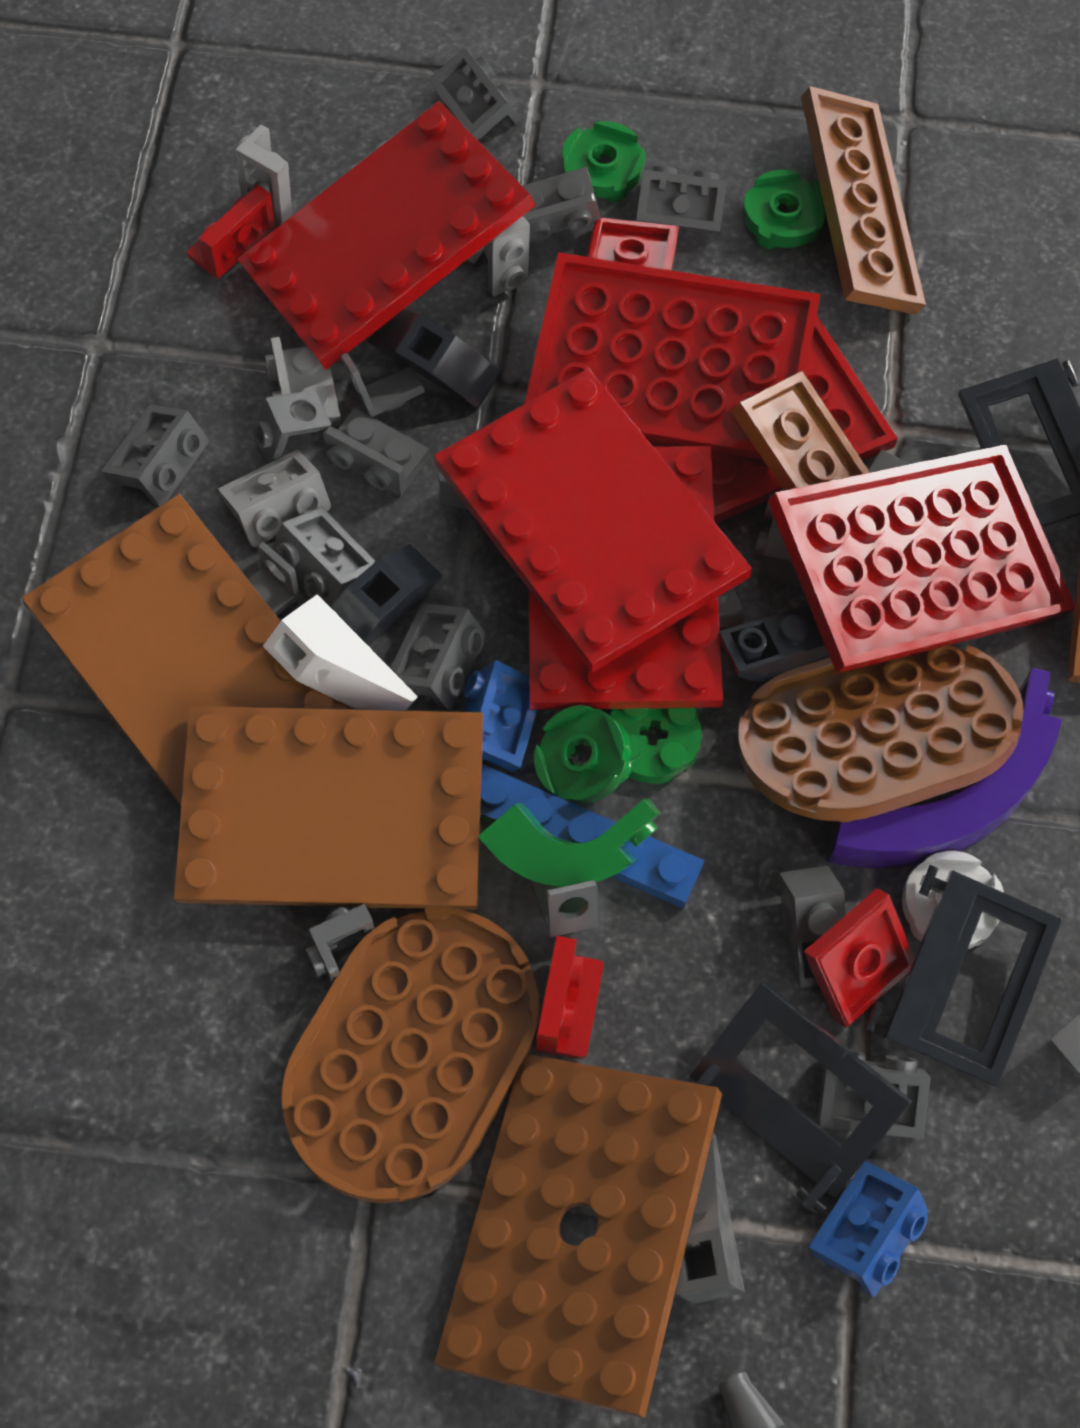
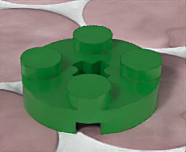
M600 121L594 122L593 128L582 132L581 127H579L567 137L562 150V168L564 173L587 167L595 197L617 202L623 200L627 192L640 182L645 167L646 154L644 147L642 149L637 143L638 136L631 129L615 122ZM605 155L610 157V163L601 164L594 159L600 160Z
M793 170L766 172L755 180L754 186L747 190L745 194L742 213L745 225L755 235L758 245L766 249H773L775 247L792 248L813 243L819 239L827 216L821 188L816 181L813 180L811 185L809 182L800 179L801 173ZM779 204H785L788 209H795V211L783 213L778 210Z
M583 705L572 706L555 714L543 728V731L546 733L541 740L540 747L536 745L534 752L536 773L545 788L562 799L573 804H587L599 801L611 794L620 783L625 782L630 776L632 767L629 761L631 747L628 735L619 721L602 710ZM580 744H584L589 749L592 748L589 761L584 765L579 762L573 763V758L579 754L577 747Z
M696 708L612 710L610 716L620 722L630 741L631 755L629 761L632 769L629 778L647 784H662L673 780L675 775L682 773L685 769L687 771L694 764L702 738L701 724L696 716ZM650 727L660 729V732L665 734L667 739H659L657 745L647 744V736L640 733L643 730H649Z

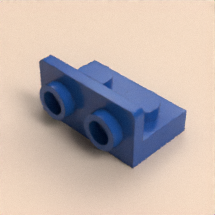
M495 660L480 671H474L469 677L464 689V696L468 698L464 712L483 713L482 759L513 772L521 768L537 710H530V676Z
M864 1161L812 1240L809 1249L814 1257L857 1280L865 1293L875 1297L882 1285H888L896 1276L900 1266V1256L909 1242L917 1240L923 1233L928 1220V1208L917 1187Z

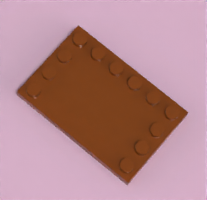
M180 493L22 597L25 607L180 808L182 804L189 706L351 710L348 705L296 681L263 647L281 621Z
M189 706L174 899L177 903L333 907H359L365 904L366 907L456 908L477 910L483 713Z

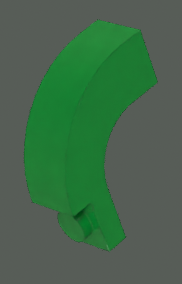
M643 799L601 836L588 842L575 843L552 835L541 825L524 803H515L478 837L499 861L517 874L545 885L565 887L595 880V882L605 880L619 874L637 862L625 845L630 841L636 848L658 829L653 821L661 815V812L649 799Z

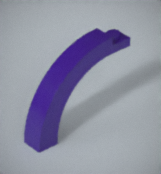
M1031 668L1020 687L1023 702L1020 738L1013 754L997 771L976 782L966 790L946 799L918 806L901 807L877 816L847 823L837 821L828 862L865 868H895L918 865L925 862L929 856L938 852L961 851L975 844L999 827L1025 799L1046 766L1056 744L1062 718L1050 716L1055 695L1054 691L1048 690L1051 672Z

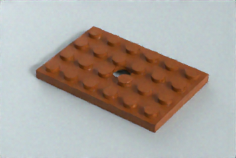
M527 1054L515 1076L434 1364L442 1369L645 1419L722 1097L720 1090L713 1086ZM575 1206H589L596 1212L598 1218V1227L595 1235L584 1239L578 1246L565 1243L560 1234V1223L563 1216Z

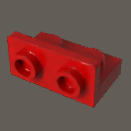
M257 185L246 196L239 197L225 215L217 222L211 223L205 228L199 240L187 250L188 258L213 277L219 279L238 262L237 259L276 227L271 193Z
M556 936L537 1033L536 1051L583 1060L587 1057L604 963L598 959L575 955L577 939Z

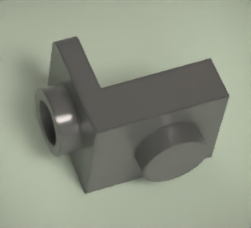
M365 904L354 909L352 906L341 907L331 912L325 918V922L309 929L313 946L305 949L317 977L326 973L331 985L336 977L340 975L333 956L357 946L374 929L373 920Z

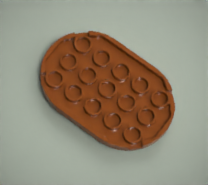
M947 645L837 674L829 657L786 671L766 682L754 693L752 703L739 722V757L742 767L752 784L759 792L778 806L813 819L847 823L914 804L971 785L990 776L1010 758L1018 744L1023 720V702L1016 683L1005 668L988 654L970 645H967L966 650Z
M424 908V911L397 919L394 916L369 932L346 960L339 972L340 975L336 977L289 1059L282 1086V1109L290 1140L305 1166L319 1180L348 1197L374 1203L403 1202L429 1194L453 1179L466 1166L478 1149L533 1045L539 1020V992L529 966V960L517 942L497 924L475 913L456 908Z

